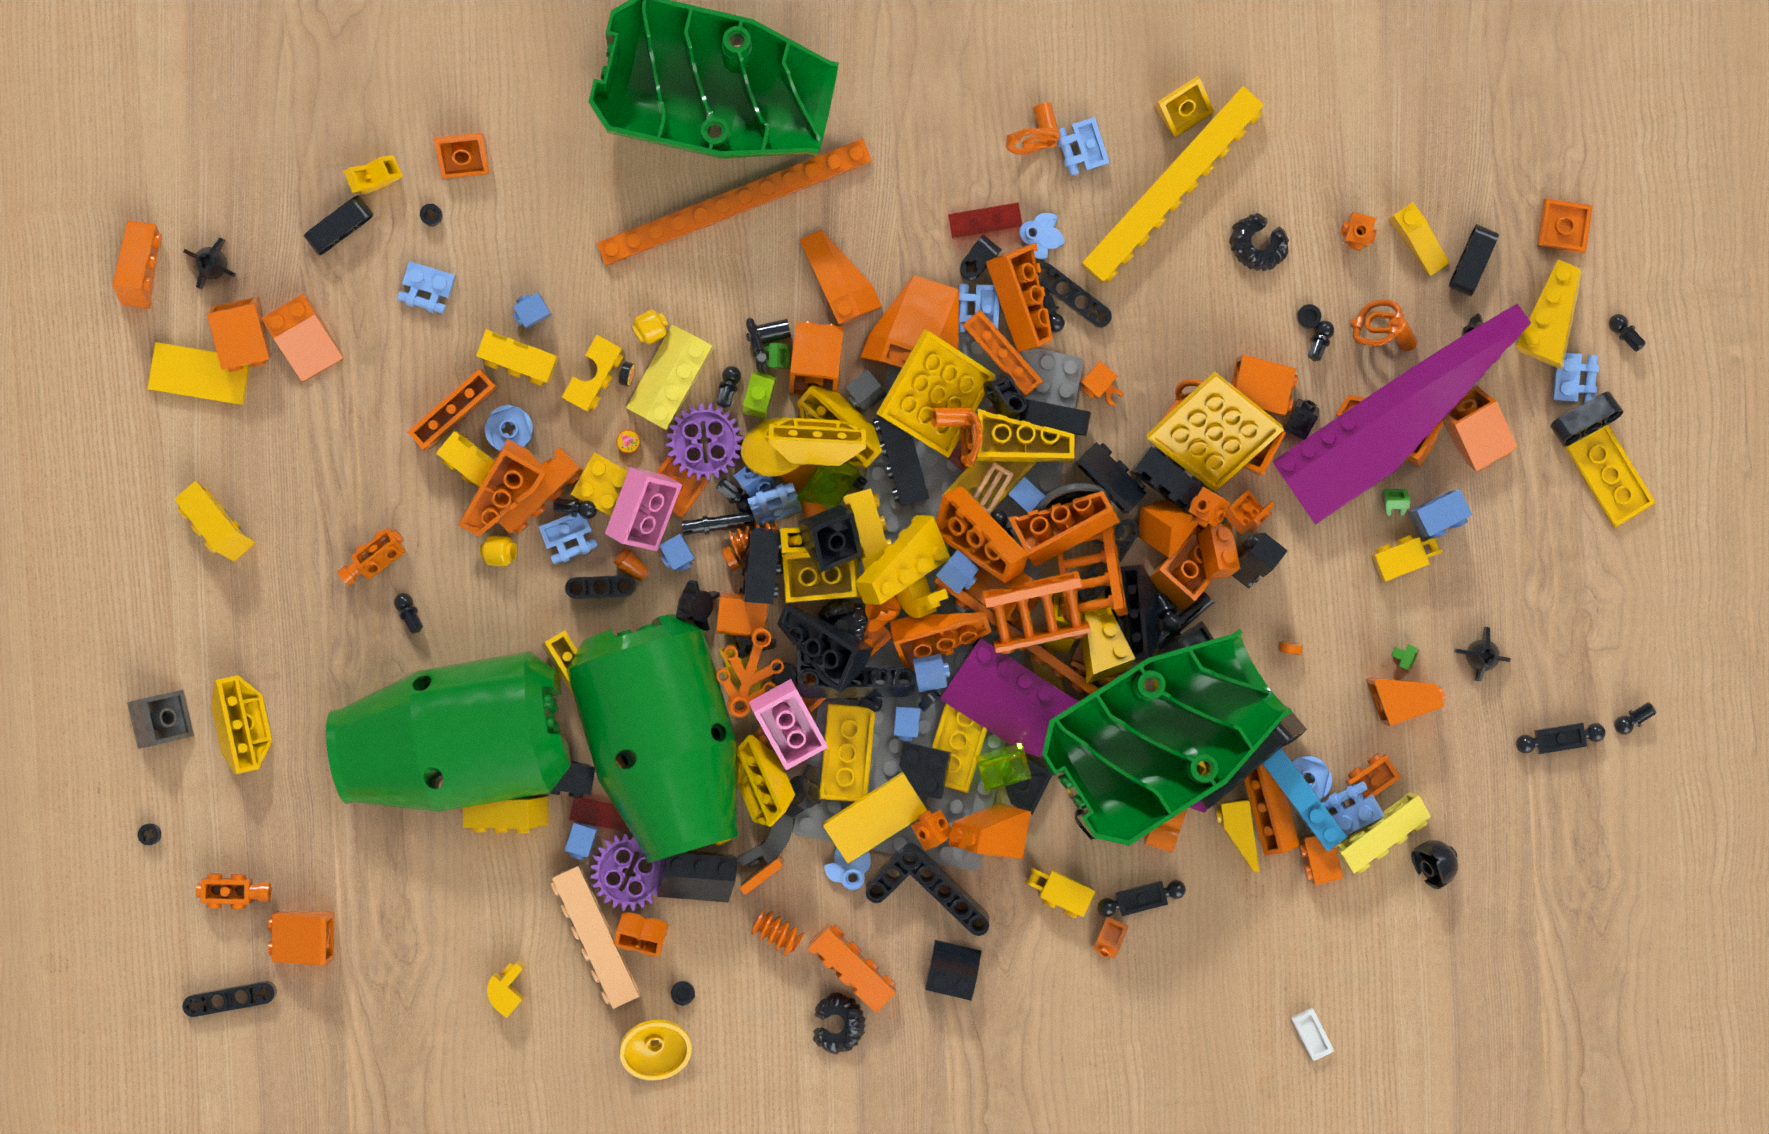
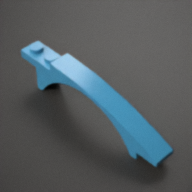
M1281 748L1263 763L1297 811L1304 825L1314 833L1326 851H1330L1347 838L1321 803L1319 797Z

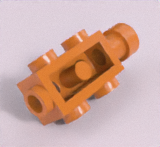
M389 527L378 531L374 539L369 543L357 547L356 553L350 556L353 562L349 566H343L337 571L339 577L347 586L357 581L356 578L361 574L370 580L406 552L402 544L404 538L396 529L392 531Z
M220 873L207 874V877L201 879V883H197L196 897L201 898V903L207 904V908H221V904H231L232 909H244L245 904L252 903L253 899L270 901L272 892L270 882L253 884V878H246V874H231V878H222ZM215 885L221 889L219 894L213 891ZM238 886L244 887V894L238 893Z

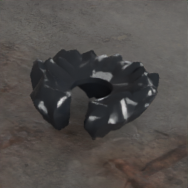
M1259 213L1250 214L1247 218L1235 223L1232 226L1233 233L1229 243L1231 244V251H1234L1238 262H1241L1250 270L1253 268L1257 271L1261 269L1266 271L1267 268L1272 270L1276 264H1280V262L1286 259L1289 253V239L1285 230L1279 226L1272 231L1269 246L1263 250L1256 249L1252 245V236L1255 232L1266 227L1268 223L1267 218Z
M838 599L828 602L819 611L818 618L832 625H835L838 620H845L849 626L848 633L860 640L864 638L868 617L860 603L857 604L854 600Z
M836 992L831 993L817 1004L815 1017L824 1020L831 1015H839L844 1020V1028L838 1033H831L823 1027L816 1028L813 1031V1041L816 1042L818 1047H822L829 1053L838 1054L839 1052L850 1051L854 1046L858 1045V1041L865 1033L866 1018L863 1017V1011L860 1010V1005L856 1004V1000Z

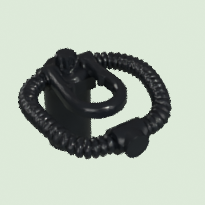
M752 318L746 320L749 332L746 333L747 341L751 342L753 355L756 358V368L759 372L764 373L767 371V357L763 344L791 337L787 319L756 325Z

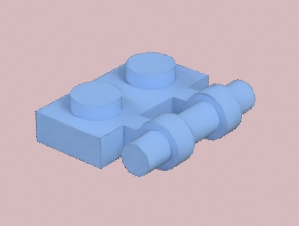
M1095 117L1072 124L1074 132L1072 135L1067 136L1065 127L1059 129L1060 140L1057 141L1058 147L1062 148L1065 158L1063 162L1065 168L1068 167L1070 176L1079 174L1077 164L1082 162L1086 171L1110 163ZM1077 142L1080 155H1073L1071 143Z
M409 261L402 284L411 287L409 293L400 291L397 300L405 302L410 307L415 305L425 308L427 312L433 314L434 312L444 314L446 305L438 303L440 296L450 298L456 276ZM419 290L432 293L430 299L418 297Z
M959 284V332H967L962 325L973 316L967 315L968 302H975V313L981 310L998 329L999 298L994 285L976 284V294H968L969 285Z
M1565 353L1563 370L1556 367L1554 370L1552 400L1578 402L1579 393H1585L1584 403L1593 399L1598 390V387L1595 386L1596 374L1599 373L1600 365H1597L1598 355H1588V364H1581L1582 354ZM1580 372H1587L1586 385H1579Z
M793 482L783 485V483L776 485L775 489L764 493L763 491L755 493L756 496L747 499L756 523L760 527L764 526L766 521L772 523L774 519L777 521L803 511Z
M577 513L576 517H572L569 514L539 526L547 549L555 546L558 549L559 553L551 555L554 565L562 561L563 563L571 561L570 558L582 553L583 555L591 553L590 550L599 547L595 538L589 541L585 540L584 535L593 531L588 519L582 518L579 513ZM576 538L579 545L566 549L564 543Z
M1363 781L1347 786L1346 790L1340 793L1335 792L1329 795V799L1322 802L1327 810L1332 807L1336 808L1337 812L1331 816L1345 835L1384 816L1373 794L1366 798L1362 795V792L1367 790V786ZM1352 798L1355 803L1346 807L1344 801Z

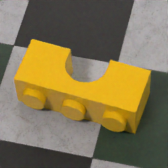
M596 335L585 354L586 357L596 363V376L590 381H581L573 376L562 398L588 413L591 409L595 410L601 400V397L598 395L602 388L607 389L613 377L610 375L614 367L619 368L625 357L622 355L624 350Z

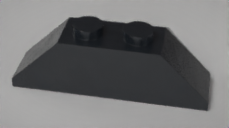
M1143 565L1120 566L1128 614L1118 616L1114 609L1111 611L1135 657L1133 662L1144 661L1147 658L1153 657L1160 637L1156 587ZM1111 586L1105 590V598H1108V595H1112Z

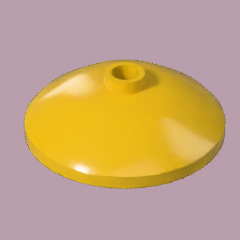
M789 417L767 419L757 424L747 433L742 442L741 455L745 465L752 472L762 476H780L795 470L801 465L790 463L768 443L769 424L790 419Z
M650 1020L636 1025L626 1033L621 1041L619 1053L622 1065L630 1074L640 1079L653 1081L666 1079L680 1072L690 1060L692 1046L689 1035L678 1024L667 1020Z

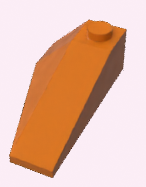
M822 230L799 239L838 326L882 307L873 285Z
M507 438L458 526L480 537L497 523L502 516L518 506V503L535 492L546 470L529 450Z

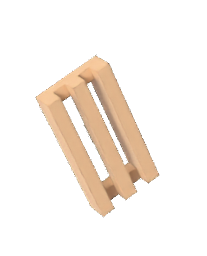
M995 462L992 463L973 495V498L977 500L994 469L999 470L980 502L982 508L989 515L1014 475ZM1004 473L1007 475L1005 481L988 508L984 507Z

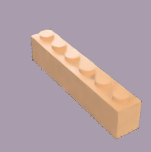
M581 864L555 875L552 878L554 881L551 883L552 889L556 896L560 895L564 903L561 905L566 918L570 917L574 924L571 927L572 932L577 940L581 939L584 948H581L583 956L587 962L591 961L594 967L591 972L596 983L601 982L604 991L601 993L607 1005L611 1004L614 1009L638 998L641 994L620 948L614 945L615 937Z

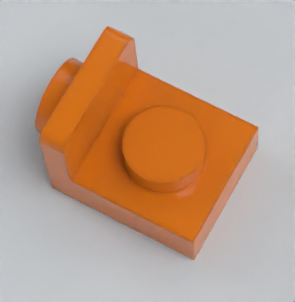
M1106 917L1093 950L1103 957L1115 958L1129 926Z

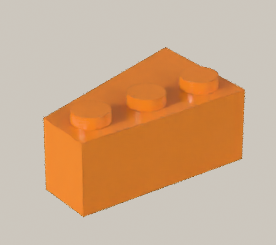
M127 220L112 284L121 305L150 309L158 248L162 244V234L159 233L156 224Z

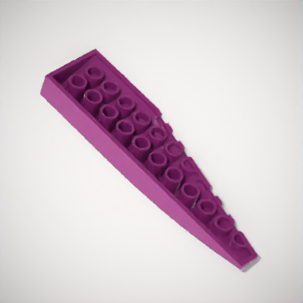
M1518 303L1418 363L1272 461L1315 525L1394 473L1402 465L1401 463L1417 449V446L1423 439L1429 436L1434 427L1469 392V389L1485 375L1484 373L1490 366L1496 363L1501 354L1529 327L1531 321Z
M981 638L975 641L939 698L1016 749L1041 758L1049 721L1078 703L1077 700L1001 652L996 653L995 647ZM1201 801L1189 807L1203 813L1207 811Z

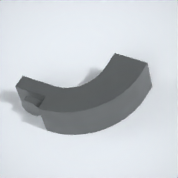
M783 814L771 827L770 834L763 843L738 856L741 866L747 864L748 867H751L761 861V856H764L767 864L778 857L790 839L793 829V818Z

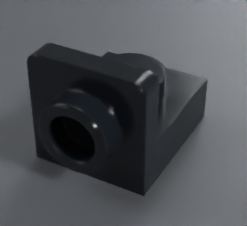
M1298 398L1296 406L1284 426V430L1305 440L1319 417L1317 405L1310 400Z

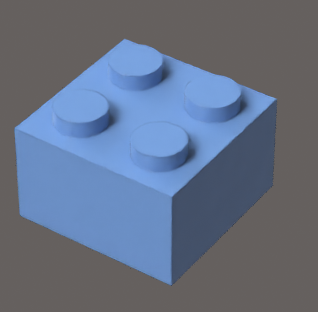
M1460 489L1448 491L1408 511L1420 537H1428L1429 539H1435L1447 533L1445 529L1448 527L1450 529L1457 528L1468 523L1467 518L1472 516Z

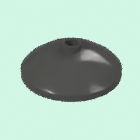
M1071 483L1060 486L1047 494L1040 503L1039 511L1052 508L1051 505L1061 503V505L1073 502V499L1104 491L1110 504L1111 499L1108 492L1091 483Z

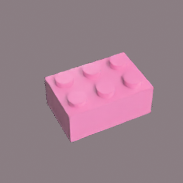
M630 467L605 534L621 544L657 551L682 484L663 474Z
M791 679L749 701L757 720L785 770L828 748Z

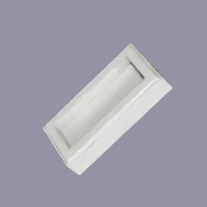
M1312 1007L1291 1017L1313 1062L1334 1052Z

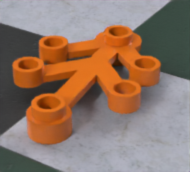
M756 628L751 634L754 644L746 669H744L738 658V651L735 646L727 645L723 649L724 657L730 661L741 682L737 692L730 680L731 674L727 668H719L716 672L717 680L723 684L730 697L727 702V708L734 717L746 716L751 710L749 701L766 693L765 687L767 685H772L773 688L776 687L772 681H766L762 684V689L748 695L750 686L772 674H779L784 669L783 662L778 658H774L769 662L768 666L755 672L762 649L771 642V634L766 628ZM758 633L765 634V638L761 641L757 640L756 636ZM728 649L735 650V654L731 657L727 656L726 652ZM775 662L781 664L778 670L772 669V665ZM727 672L728 676L726 679H720L719 674ZM742 701L743 707L737 709L735 708V703Z

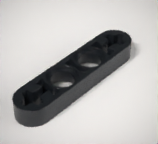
M1040 263L1041 270L1047 268L1049 270L1048 275L1051 278H1054L1055 274L1059 276L1054 281L1052 287L1047 285L1051 282L1049 279L1044 277L1041 280L1039 278L1040 286L1046 290L1048 289L1052 295L1093 326L1103 328L1110 323L1112 314L1104 304L1051 264ZM1064 281L1069 285V292L1067 294L1061 295L1056 291L1058 282ZM1078 296H1085L1088 299V306L1085 309H1079L1075 305V299ZM1093 303L1097 305L1094 308L1096 312L1101 313L1104 311L1106 313L1104 316L1107 319L1106 322L1100 321L1098 323L1096 321L1097 316L1092 312L1090 316L1085 314L1091 309Z
M1133 520L1122 521L1114 531L1115 536L1118 535L1120 538L1124 534L1123 525L1128 526L1131 524L1133 526L1132 531H1134L1133 535L1129 534L1124 539V541L1129 542L1127 546L1122 541L1116 540V544H1119L1122 548L1121 555L1118 556L1119 563L1139 534L1138 524ZM1103 562L1093 564L1084 579H1088L1090 575L1098 577L1095 569L1098 564ZM1106 585L1093 587L1095 594L1088 595V597L1084 595V589L1078 590V593L1083 600L1091 601L1100 595Z
M261 981L190 995L184 1000L182 1009L187 1016L198 1017L267 1004L276 997L277 989L272 982ZM263 986H265L266 990L271 991L267 995V999H265L264 995H258L254 997L256 1001H253V993L261 991ZM243 990L247 993L248 999L245 1003L237 1002L235 998L237 991ZM214 995H221L223 997L224 1005L217 1008L212 1004V997ZM206 996V1005L197 1008L196 1012L193 1008H189L192 999H194L195 1003H201L205 1001L204 997Z

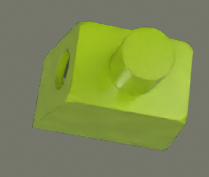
M753 371L744 399L742 414L766 420L777 376Z

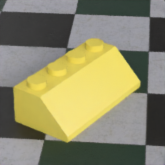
M671 325L626 408L668 431L669 425L674 421V417L679 412L714 347L700 338Z
M1411 792L1407 793L1384 810L1382 818L1360 828L1336 846L1338 856L1350 872L1362 873L1370 867L1369 862L1374 858L1381 859L1389 853L1388 848L1393 844L1399 845L1408 839V833L1414 829L1418 831L1428 824L1426 820L1431 816L1419 795Z

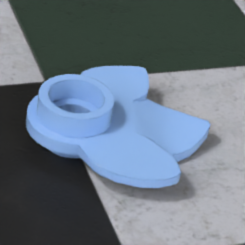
M1039 214L1033 221L1023 223L1019 229V236L1022 242L1027 245L1036 243L1038 251H1035L1034 254L1037 259L1046 260L1048 249L1058 248L1065 242L1062 233L1054 228L1058 219L1055 214ZM1030 228L1035 232L1033 237L1029 235Z
M836 848L834 854L835 863H829L824 866L828 878L834 882H842L843 886L849 890L859 889L864 883V873L870 868L871 859L869 851L847 864L838 848ZM852 873L857 875L855 882L848 880V876Z

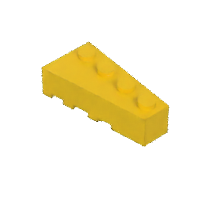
M1557 260L1529 318L1531 324L1522 333L1516 345L1518 352L1563 370L1582 276L1580 268Z
M978 409L977 415L981 421L983 438L976 461L1073 462L1074 434Z
M871 488L843 496L846 508L854 513L863 553L861 560L864 571L874 561L880 559L888 545H892L890 539H885L883 531L887 530L884 516L879 517L877 507H881L877 493L872 494Z
M916 515L911 520V525L898 534L899 538L891 546H887L880 559L874 561L856 580V586L865 604H883L951 558L934 516Z

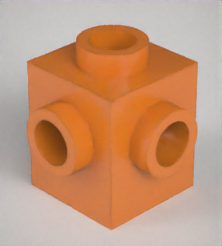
M1356 212L1349 214L1348 221L1343 222L1340 235L1343 236L1342 242L1347 243L1348 248L1358 251L1368 247L1369 243L1373 244L1377 230L1374 229L1376 218Z
M1202 487L1198 496L1193 498L1188 512L1195 516L1193 521L1206 528L1209 524L1216 528L1224 520L1230 503L1218 494Z
M941 809L934 813L928 810L917 816L919 821L911 825L925 851L942 844L950 838L951 827Z

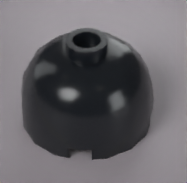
M1429 840L1414 848L1415 850L1411 853L1412 863L1418 874L1423 872L1427 878L1424 880L1427 885L1434 889H1441L1455 878L1458 871L1457 853L1453 847L1438 840Z

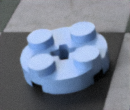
M512 405L497 407L487 419L485 424L486 438L490 445L499 451L507 438L524 448L532 440V420L528 413L519 407ZM507 422L516 427L511 436L508 433H503Z
M1301 756L1291 760L1302 776L1310 773V777L1314 781L1308 784L1319 799L1324 798L1332 784V776L1325 763L1313 756Z

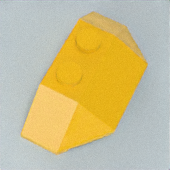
M812 385L797 401L801 418L840 420L857 428L866 429V449L846 461L845 464L867 468L882 452L874 425L839 393Z
M790 418L778 423L769 424L768 443L790 463L840 466L866 449V429L857 428L840 420Z
M239 675L214 680L211 709L221 753L234 774L257 770L260 768L261 762L272 743L263 695Z
M748 735L736 748V756L738 757L736 766L737 785L753 822L772 827L786 812L795 793L779 757L753 735Z

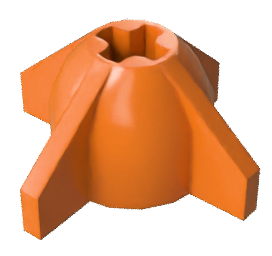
M897 594L881 605H865V613L868 617L866 630L876 632L899 615L901 605Z

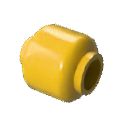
M649 309L634 318V325L631 328L640 343L644 342L650 345L666 336L665 327L669 324L662 312L657 314L655 310Z
M490 535L485 539L484 543H481L479 553L487 565L506 567L516 559L517 546L508 536Z

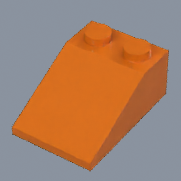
M302 294L262 317L274 341L302 382L344 359L308 296Z
M1197 524L1171 559L1165 557L1150 575L1154 585L1182 610L1193 604L1212 581V579H1206L1197 535L1204 527Z

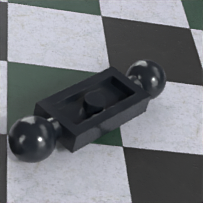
M1584 723L1534 730L1535 738L1529 735L1518 737L1516 748L1519 752L1527 754L1537 747L1538 754L1587 747L1586 739L1599 742L1604 739L1606 731L1599 723H1593L1585 730Z
M1173 880L1165 888L1162 881H1157L1115 892L1117 897L1115 901L1110 898L1100 900L1097 907L1098 912L1104 917H1110L1114 915L1116 910L1120 909L1121 916H1126L1168 905L1166 897L1170 896L1173 899H1180L1185 895L1186 887L1183 882Z

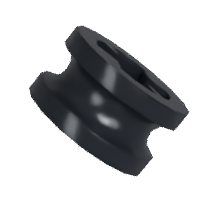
M426 204L420 210V218L428 226L438 225L443 218L441 209L435 204ZM428 209H431L433 212L437 211V215H434L437 218L434 221L430 218H425V215H428L426 213Z
M145 824L139 828L137 837L142 844L153 845L160 841L162 832L155 824ZM152 828V833L155 832V837L150 838L148 841L146 840L147 836H144V831H149Z

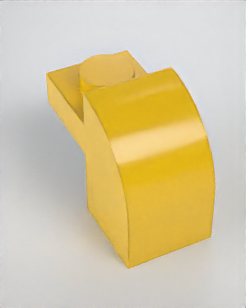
M394 155L378 157L366 165L349 167L343 171L352 193L361 192L362 195L388 186L403 177Z
M923 576L899 592L897 597L901 607L908 615L920 618L937 611L936 607L941 606L940 601L948 598L946 589L931 592L926 577Z
M519 960L514 965L510 962L501 972L504 975L503 978L495 972L487 986V995L491 1005L506 1018L525 997L511 985L525 968V965Z

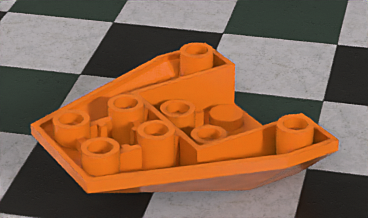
M913 275L868 334L860 358L880 365L885 363L902 369L924 329L959 350V289Z

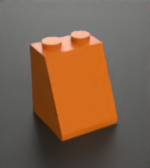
M259 296L211 306L207 317L221 370L228 369L229 372L243 369V365L252 364L253 367L266 364V360H269L271 357L265 324L262 320L263 314Z
M810 321L796 322L789 395L803 396L812 385L837 393L844 327H839L835 324H814Z
M1241 355L1236 359L1231 385L1266 413L1283 417L1286 416L1287 412H1291L1293 398H1290L1291 390L1296 388L1298 375L1295 374L1296 368Z
M1478 386L1469 391L1443 419L1445 427L1466 463L1475 471L1489 467L1495 460L1508 456L1511 451L1518 448L1497 401Z
M977 564L980 568L974 575L977 580L968 590L965 587L962 590L986 606L983 591L1034 581V579L1023 573L1004 583ZM1041 598L1029 599L1028 607L1030 614ZM1015 602L1007 603L1004 606L1006 621L1021 629L1022 621L1018 604Z
M1373 677L1366 679L1382 724L1392 726L1445 707L1443 703L1446 700L1444 691L1441 686L1438 687L1435 683Z
M998 803L953 821L949 846L976 854L1023 859L1031 811Z
M276 911L269 918L268 930L272 932V941H269L268 954L272 956V962L327 965L334 960V912Z

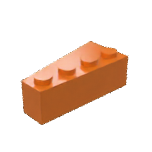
M1036 243L1015 248L986 261L1017 352L1036 348L1053 340L1048 309L1043 306L1045 291L1044 287H1040L1038 273L1041 272L1040 263H1036L1034 252L1038 251Z
M559 447L554 452L556 456L553 459L550 458L541 464L546 473L535 492L518 503V506L507 512L498 521L509 534H514L515 532L520 534L528 527L526 522L532 516L535 518L539 517L546 510L544 506L550 500L554 502L555 499L560 498L564 494L562 491L564 487L568 484L573 486L578 482L583 469L563 448Z
M962 486L942 496L936 523L945 543L959 550L967 558L1004 583L1023 574L1028 553Z
M1104 491L1073 499V502L1061 505V503L1051 505L1052 508L1046 510L1030 511L1028 515L1017 517V515L1009 517L1034 567L1120 522Z
M828 923L808 943L807 949L813 955L817 952L821 962L828 969H834L838 978L848 987H853L852 991L877 1013L896 994V989L894 988L896 983L888 975L883 977L877 971L879 967L872 959L868 958L866 960L861 956L862 950L853 941L848 943L843 938L845 933L836 924L832 927Z

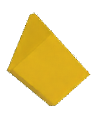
M1198 76L1158 101L1154 107L1174 138L1214 113L1201 79Z

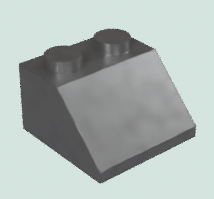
M183 690L127 702L138 749L194 736Z

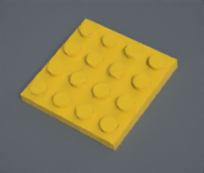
M924 329L876 414L949 458L960 439V427H933L931 422L932 409L970 407L975 412L985 395L984 383L989 380L993 381L996 375L930 331Z
M1214 371L1146 435L1147 440L1216 492L1284 430L1278 421Z

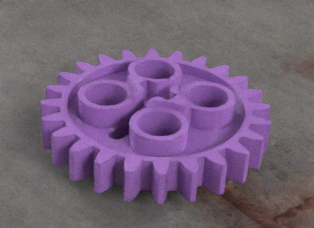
M700 403L699 410H695L691 405V413L688 414L682 410V419L674 417L677 425H669L673 434H666V438L672 440V442L667 443L666 448L673 449V451L668 453V457H676L672 465L681 464L679 472L682 473L688 470V478L695 473L697 481L701 479L702 475H705L706 480L709 481L711 474H714L715 478L719 479L720 471L727 475L726 467H735L732 459L740 460V456L735 452L741 451V446L737 445V443L743 441V437L736 436L741 431V427H733L737 420H728L730 416L729 411L722 415V407L713 411L712 404H709L708 409L704 410L702 403ZM702 421L705 422L706 439L711 441L707 445L708 463L704 462L702 444H698L702 440L700 425ZM712 424H718L722 427V432L719 435H712L708 429ZM689 426H694L698 429V434L695 437H688L685 434V429ZM720 447L724 450L725 454L722 458L715 459L711 455L712 449ZM690 450L699 451L701 454L700 458L696 461L689 460L687 453Z
M624 833L623 840H619L617 835H614L615 842L611 843L605 840L607 848L599 846L598 849L602 853L601 856H593L598 861V864H591L590 866L592 869L597 870L596 873L590 875L591 878L598 880L593 884V888L600 887L601 889L597 895L605 894V903L612 899L613 908L618 903H621L622 911L626 909L627 905H630L632 911H634L635 904L639 903L643 909L645 900L652 904V894L657 896L661 859L651 862L652 867L650 870L641 871L638 868V864L641 860L646 859L634 836L632 835V838L628 839L627 834ZM627 850L630 858L626 862L618 861L616 858L618 851ZM635 852H639V856L633 866L635 875L630 874L624 890L620 891L619 888L625 878L623 869L629 868ZM610 872H617L620 875V880L616 884H610L606 880L607 875ZM638 881L642 884V889L639 893L629 891L628 887L631 882Z

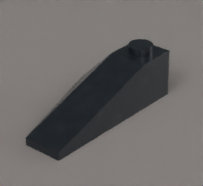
M790 603L785 604L777 623L791 643L797 645L805 655L803 658L806 662L811 663L818 672L817 676L821 681L838 692H843L865 669L873 651V647L856 636Z

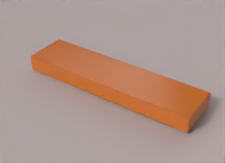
M981 310L976 312L962 325L1002 372L1011 375L1015 385L1024 397L1029 395L1043 382Z

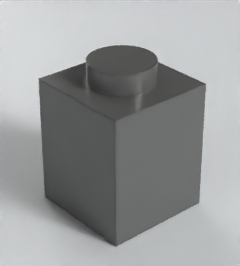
M868 369L845 386L850 394L847 396V399L855 408L860 406L864 412L887 395Z

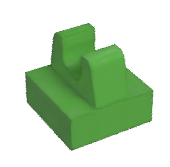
M770 343L769 346L764 347L765 351L769 352V360H766L767 366L790 369L791 345Z
M1383 489L1382 499L1386 514L1391 516L1392 509H1399L1400 516L1405 515L1406 510L1410 509L1411 501L1407 489Z
M1409 644L1405 651L1394 647L1391 656L1401 660L1400 668L1411 672L1419 649Z

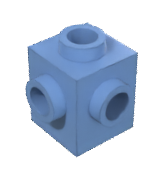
M747 466L734 475L750 497L756 496L755 493L763 491V493L770 491L777 485L771 476L758 475L748 469Z

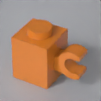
M1101 361L1079 383L1083 386L1081 391L1090 399L1093 397L1098 399L1105 392V400L1112 407L1115 406V403L1111 400L1113 393L1118 394L1120 397L1124 396L1120 389L1112 385L1118 376Z

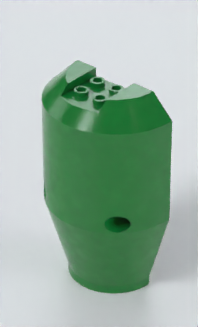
M628 0L611 10L605 33L608 47L606 57H608L607 66L603 65L601 80L594 79L588 101L607 133L718 159L798 154L818 156L832 103L839 66L838 62L830 61L754 19L672 0Z
M675 614L657 617L651 624L641 626L640 629L633 633L630 629L614 635L611 629L583 640L566 670L598 781L643 850L647 863L739 836L737 829L736 737L720 682L716 678V669L705 631L686 620L684 622L676 618ZM711 730L716 732V740L712 737ZM616 756H621L625 759L626 765L623 769L616 765Z
M1239 629L1227 636L1147 658L1049 721L1042 758L1050 775L1060 773L1058 778L1065 789L1068 788L1073 795L1071 799L1077 809L1084 811L1077 818L1094 838L1130 846L1227 784L1283 718L1292 713V710L1275 696L1259 674L1246 651L1242 640V631ZM1148 678L1153 683L1152 692L1147 691L1144 687V683ZM1200 762H1203L1206 766L1205 775H1200L1197 771V765Z
M531 651L419 670L341 709L331 710L326 722V744L330 770L339 797L345 804L364 803L441 812L551 793L571 766L568 741L561 736L560 724L555 720L558 705L556 698H553V696L562 695L559 672ZM443 780V785L439 788V783Z

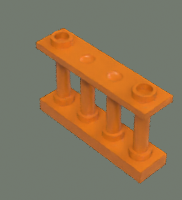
M1114 526L1081 542L1103 541L1104 550H1101V553L1067 560L1065 551L1057 555L1060 575L1068 573L1070 568L1100 562L1107 564L1108 572L1105 575L1081 580L1082 587L1077 588V590L1107 585V587L1111 586L1112 595H1108V598L1078 604L1079 613L1110 607L1111 610H1115L1118 616L1128 614ZM1063 593L1065 604L1061 605L1062 615L1064 619L1067 618L1069 623L1072 624L1066 594Z
M1078 571L983 591L986 608L991 607L995 611L1000 640L993 641L996 653L1009 654L1018 648L1068 637L1082 638L1087 633H1091L1089 622H1081L1075 591L1077 588L1082 587ZM1063 591L1066 594L1072 624L1057 627L1051 596H1053V593ZM1035 597L1042 598L1048 627L1046 630L1037 632L1033 631L1028 607L1029 599ZM1012 602L1018 604L1024 630L1023 635L1014 637L1009 635L1004 606Z

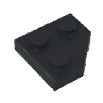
M904 742L899 766L918 795L942 799L952 752Z
M1010 751L1000 771L1010 803L1017 808L1031 811V815H1033L1052 775H1050L1047 768Z

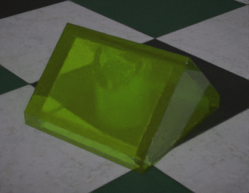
M847 461L840 466L819 465L797 499L802 502L838 506L843 496L846 495L861 473Z
M1022 743L975 756L985 791L1031 779Z

